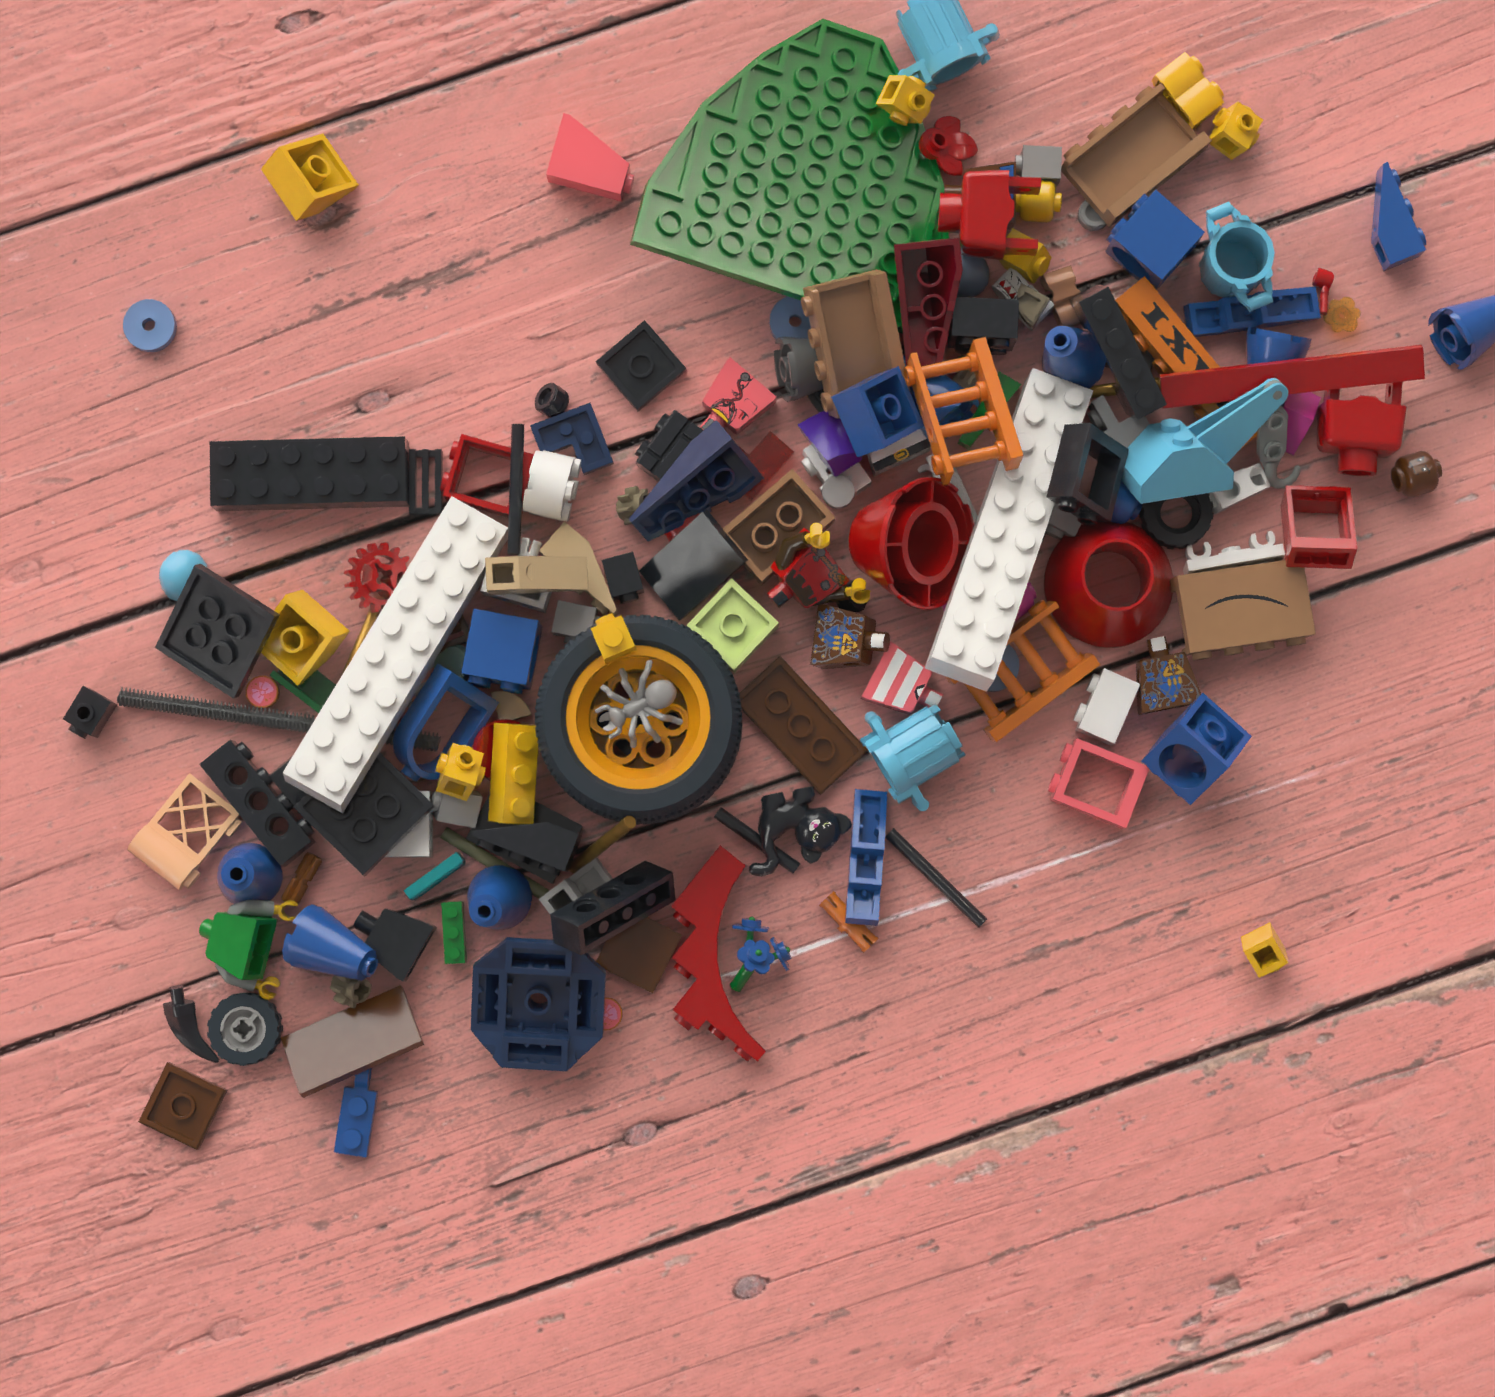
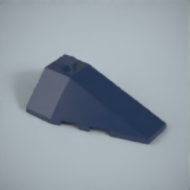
M716 420L688 444L632 514L629 521L649 542L682 526L685 519L691 516H695L705 510L712 512V507L726 500L731 503L740 499L763 480L764 477Z

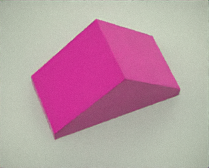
M1311 392L1288 394L1282 406L1288 414L1286 453L1292 456L1295 454L1314 421L1321 397Z

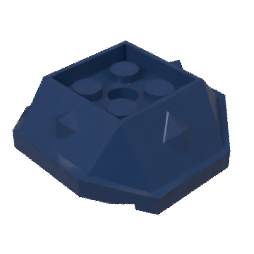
M507 937L473 965L471 1031L493 1055L492 1057L501 1068L568 1071L603 1038L606 970L589 954L579 955L553 943V940ZM541 993L547 998V1001L536 1003L532 1000L531 995Z

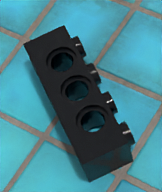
M229 740L199 765L279 865L286 867L316 843L311 836L315 831L303 817L298 820L291 811L294 808L293 804L283 793L278 795L272 788L271 784L274 782L269 777V773L263 767L257 769L252 763L251 759L254 755L243 742L237 744L236 741ZM244 767L248 772V778L245 783L237 785L233 781V773L237 768ZM260 792H264L268 797V804L263 810H257L253 805V798ZM284 817L289 827L284 835L278 836L273 830V824L278 818Z
M643 861L551 913L553 943L583 955L676 901L673 872L648 861Z

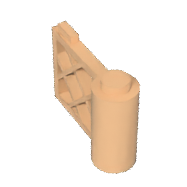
M189 773L151 821L138 832L127 850L178 890H181L184 886L189 889L201 875L197 871L200 864L224 835L230 838L242 824V821L238 819L240 815L232 805ZM191 784L201 791L203 804L184 806L183 793ZM206 795L215 802L207 803ZM179 799V807L172 808ZM222 807L231 814L222 825L209 826L207 808ZM203 809L205 827L186 829L184 811ZM180 812L182 830L167 831L159 825L167 813ZM218 830L211 838L210 831ZM206 832L207 844L199 854L188 847L187 834ZM183 834V842L177 839L174 835Z

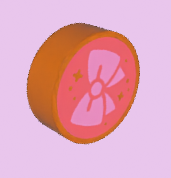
M257 676L247 684L246 697L255 707H262V709L270 708L279 699V686L270 677Z
M605 997L604 1030H612L620 1024L623 1010L615 999Z

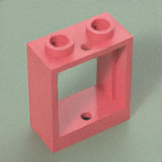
M1078 738L1073 740L1072 745L1066 743L1059 760L1064 762L1060 775L1054 773L1048 787V791L1052 793L1050 801L1120 829L1127 828L1149 768L1146 765ZM1080 751L1131 770L1114 814L1064 795Z

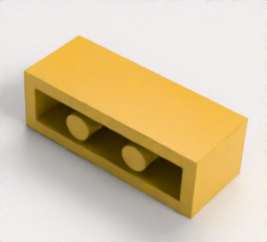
M494 723L488 821L505 824L534 823L538 757L536 725Z

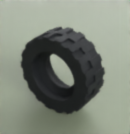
M1205 493L1181 497L1190 504L1192 518L1188 525L1179 529L1167 526L1161 518V507L1166 500L1143 503L1139 513L1142 529L1158 544L1167 547V549H1184L1189 545L1195 544L1209 530L1210 523L1213 520L1214 513H1212V508L1214 506L1213 501H1210V494Z

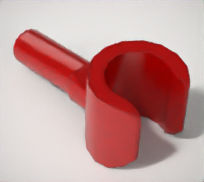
M1318 268L1313 277L1312 286L1321 288L1320 314L1327 315L1328 295L1334 280V274L1331 271Z

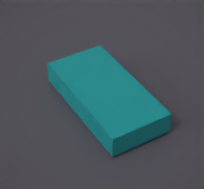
M455 852L403 891L410 900L416 901L464 866L466 861L459 852Z

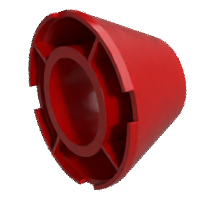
M936 477L916 479L863 507L857 513L849 532L851 558L860 571L904 604L912 608L927 610L941 607L949 600L974 528V520L969 505L963 504L957 494L959 489L952 483L943 485L941 478Z
M1097 522L1095 526L1083 524L1079 527L1075 537L1064 536L1054 548L1045 569L1044 593L1046 602L1055 601L1059 607L1051 614L1059 626L1070 636L1095 647L1118 648L1143 639L1161 623L1172 600L1173 592L1171 593L1170 579L1173 578L1169 559L1161 545L1152 539L1142 528L1129 522L1125 524ZM1102 552H1113L1126 557L1134 564L1140 577V592L1134 604L1122 608L1109 607L1100 603L1091 595L1085 582V567L1091 556Z

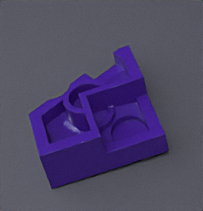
M822 411L798 424L802 434L817 451L820 459L834 477H837L862 460V456H856L840 418L837 419L830 416L828 412Z

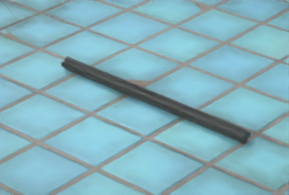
M121 687L117 697L119 706L123 705L124 707L147 708V710L151 709L152 711L155 709V711L159 710V712L163 710V712L167 711V713L171 711V713L175 712V714L179 712V715L183 713V715L187 714L189 716L191 714V716L195 715V717L199 715V717L203 716V718L207 716V719L211 717V719L215 718L217 720L219 718V720L223 719V721L227 720V722L235 721V723L242 722L243 724H254L255 726H270V728L274 727L275 729L278 727V729L282 728V730H298V732L302 731L303 733L305 731L307 733L315 721L314 715L310 718V714L308 718L306 714L302 717V713L298 716V712L296 716H294V712L290 715V711L288 715L286 711L282 714V710L279 714L278 709L276 713L274 709L270 712V708L268 712L266 708L263 711L262 707L259 711L258 707L255 710L254 706L251 709L250 705L248 709L246 705L243 708L242 704L240 708L238 704L235 707L234 703L231 707L230 702L228 706L226 702L223 705L222 701L220 705L218 701L215 704L214 700L211 704L210 700L207 703V700L205 699L203 702L202 698L200 702L198 698L195 701L194 697L192 701L191 697L187 700L186 696L183 700V696L179 699V695L175 698L173 694V698H171V694L167 697V693H165V697H163V693L159 696V692H157V696H155L154 691L153 695H151V691H149L148 695L147 690L143 694V690L140 693L139 689H137V693H135V689L132 692L131 688H129L128 692L127 688L124 691L123 687ZM393 729L387 741L385 742L386 745H388L389 743L390 745H393V738L396 730ZM421 730L413 747L414 749L417 747L418 749L422 748V750L426 748L427 751L430 749V751L434 750L436 752L439 748L441 736L438 737V733L434 736V732L432 736L430 732L426 735V731L422 734Z

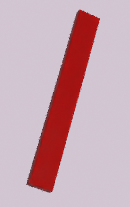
M1422 345L1159 374L1160 391L1167 403L1162 408L1233 401L1270 378L1278 379L1288 389V394L1425 379L1424 350Z

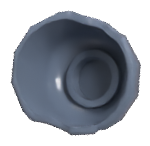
M961 255L963 271L957 297L972 298L983 292L988 285L989 267L984 258Z

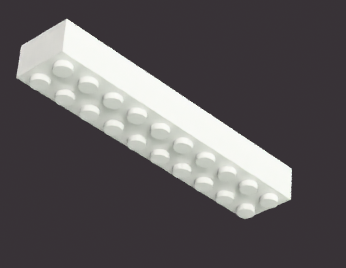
M1032 368L1024 382L1012 417L1024 456L1019 467L1009 471H1005L1003 461H998L997 459L925 669L986 692L994 682L1055 504L1046 496L1064 425L1083 422L1093 390Z
M451 496L283 771L286 782L337 811L344 812L484 580L486 574L485 558L497 557L508 540V527Z

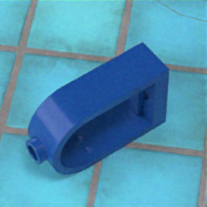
M440 664L436 665L402 718L393 738L394 753L399 762L404 766L400 772L416 782L420 777L436 780L440 776V773L435 772L441 753L431 762L416 764L413 757V746L417 736L446 691L469 704L470 708L441 753L444 754L448 753L452 743L471 747L476 735L486 725L499 704L498 701Z

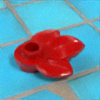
M943 116L936 120L933 128H928L922 133L919 149L926 158L936 159L941 170L953 176H962L963 165L961 161L972 158L978 152V147L971 136L960 132L961 123L957 117Z

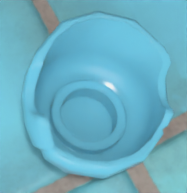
M178 550L171 553L163 561L159 570L161 589L170 599L178 600L194 565L202 564L208 568L207 563L199 554L190 550Z

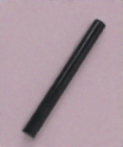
M511 424L507 554L520 555L524 424Z
M894 828L885 836L902 855L978 928L987 920L965 896Z

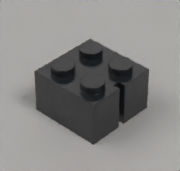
M957 297L948 333V348H954L956 353L966 354L969 353L973 340L986 337L991 355H1006L1007 351H1012L1018 339L1019 300Z

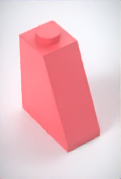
M563 113L546 173L548 182L622 202L624 193L630 194L634 182V175L630 174V164L575 118Z

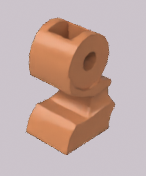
M1071 265L1042 275L1039 279L1045 292L1051 291L1053 296L1050 301L1054 304L1052 313L1057 325L1068 327L1080 325L1081 323L1069 301L1072 297L1080 294V290L1075 285L1076 277Z

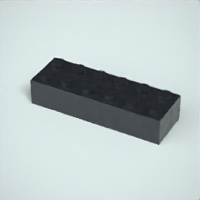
M405 436L209 441L210 506L216 511L409 507V442Z

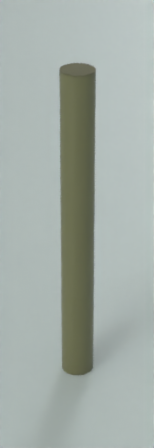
M446 827L440 837L487 867L504 865L515 869ZM524 875L529 881L533 896L540 899L550 891Z

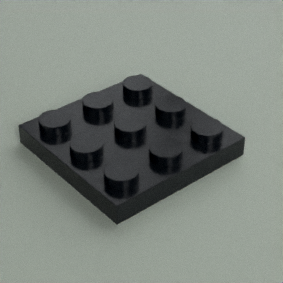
M197 564L194 565L155 648L234 699L240 696L280 614L204 565Z
M380 752L343 813L309 794H306L294 806L364 877L435 807Z

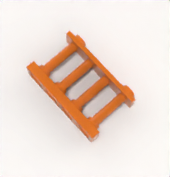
M986 337L973 340L969 353H966V357L926 366L920 365L917 352L911 353L907 366L903 369L904 378L907 386H912L934 455L931 457L932 468L935 475H940L942 484L947 485L950 483L954 473L953 468L997 458L998 461H1003L1005 471L1017 469L1024 455ZM964 370L974 372L977 380L975 386L930 396L925 379ZM976 399L984 402L987 411L985 416L939 425L935 408ZM983 429H988L994 433L996 442H994L993 446L953 455L948 454L944 438Z
M1041 600L1034 604L1028 610L1030 615L1012 628L1007 645L1011 642L1016 644L1041 679L1039 682L1041 687L1033 693L1025 692L1008 666L1001 660L997 675L1015 699L1013 701L1015 706L1005 713L1003 710H998L986 691L964 683L989 718L987 720L989 725L983 731L994 742H998L1101 665L1093 654L1085 653L1083 655L1081 652H1076L1050 615L1059 607L1055 601L1045 603L1044 600ZM1038 622H1040L1067 660L1065 662L1067 667L1058 674L1055 671H1050L1024 635L1026 631ZM945 677L947 681L951 684L955 685L957 682H959L949 677Z

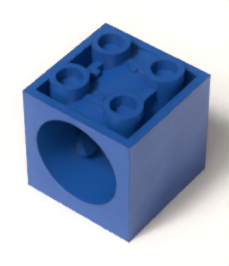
M1155 190L1149 197L1144 193L1132 207V211L1128 214L1130 218L1128 221L1122 218L1110 232L1111 234L1106 239L1110 244L1105 252L1138 281L1145 276L1157 290L1196 247L1205 232L1161 193Z
M473 609L461 673L468 678L469 683L477 687L490 689L491 683L499 684L503 691L514 694H522L523 689L531 690L543 629L542 625L538 620Z
M1202 693L1163 732L1141 761L1153 774L1160 777L1179 797H1182L1191 805L1231 766L1252 736L1208 696Z

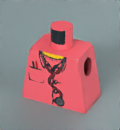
M729 357L702 401L703 407L711 414L700 425V428L705 430L717 420L723 428L726 426L734 434L738 435L773 407L777 397Z

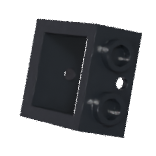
M1091 423L1065 424L1046 497L1056 503L1058 509L1078 518L1077 521L1082 524L1095 526L1097 522H1111L1129 449ZM1090 455L1097 460L1089 497H1086L1079 492L1087 456Z

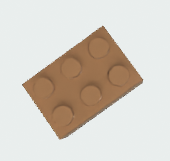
M791 469L725 526L723 530L748 559L743 566L762 586L775 575L771 570V564L775 561L784 539L798 534L803 528L810 531V526L813 523L821 524L823 533L834 524L835 516L799 475Z

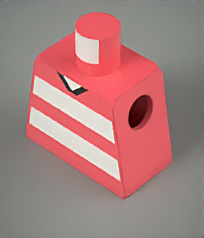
M890 642L888 651L884 652L861 699L911 715L917 703L928 708L934 704L938 706L943 694L926 686L932 675L930 670L925 669L924 665L896 644Z

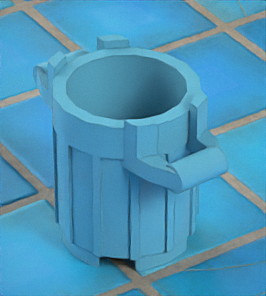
M908 0L907 4L910 9L902 14L901 10H897L896 16L899 20L897 24L916 63L908 68L901 69L898 75L913 76L922 80L926 84L925 88L930 92L937 89L936 85L964 74L980 62L982 65L989 62L991 58L985 46L992 41H997L1000 37L999 30L993 23L974 32L958 0Z
M1226 202L1206 211V228L1210 242L1199 262L1201 281L1213 295L1215 294L1222 298L1236 296L1238 301L1251 312L1273 302L1271 277L1273 276L1271 267L1275 254L1273 242L1263 228L1250 222L1251 220L1247 215H1241L1230 202ZM1229 215L1232 216L1234 221L1222 228L1219 223L1217 225L1214 223V221ZM1261 282L1265 292L1247 298V294L1254 288L1256 289Z
M936 704L929 708L927 706L887 730H885L881 718L875 712H867L865 721L870 725L873 732L860 739L862 745L866 746L872 754L879 769L891 786L888 791L893 799L897 800L898 804L911 797L912 804L920 811H926L929 807V802L923 797L918 786L958 763L959 759L966 755L961 751L960 748L963 746L949 721L945 723L939 716L938 712L941 710Z

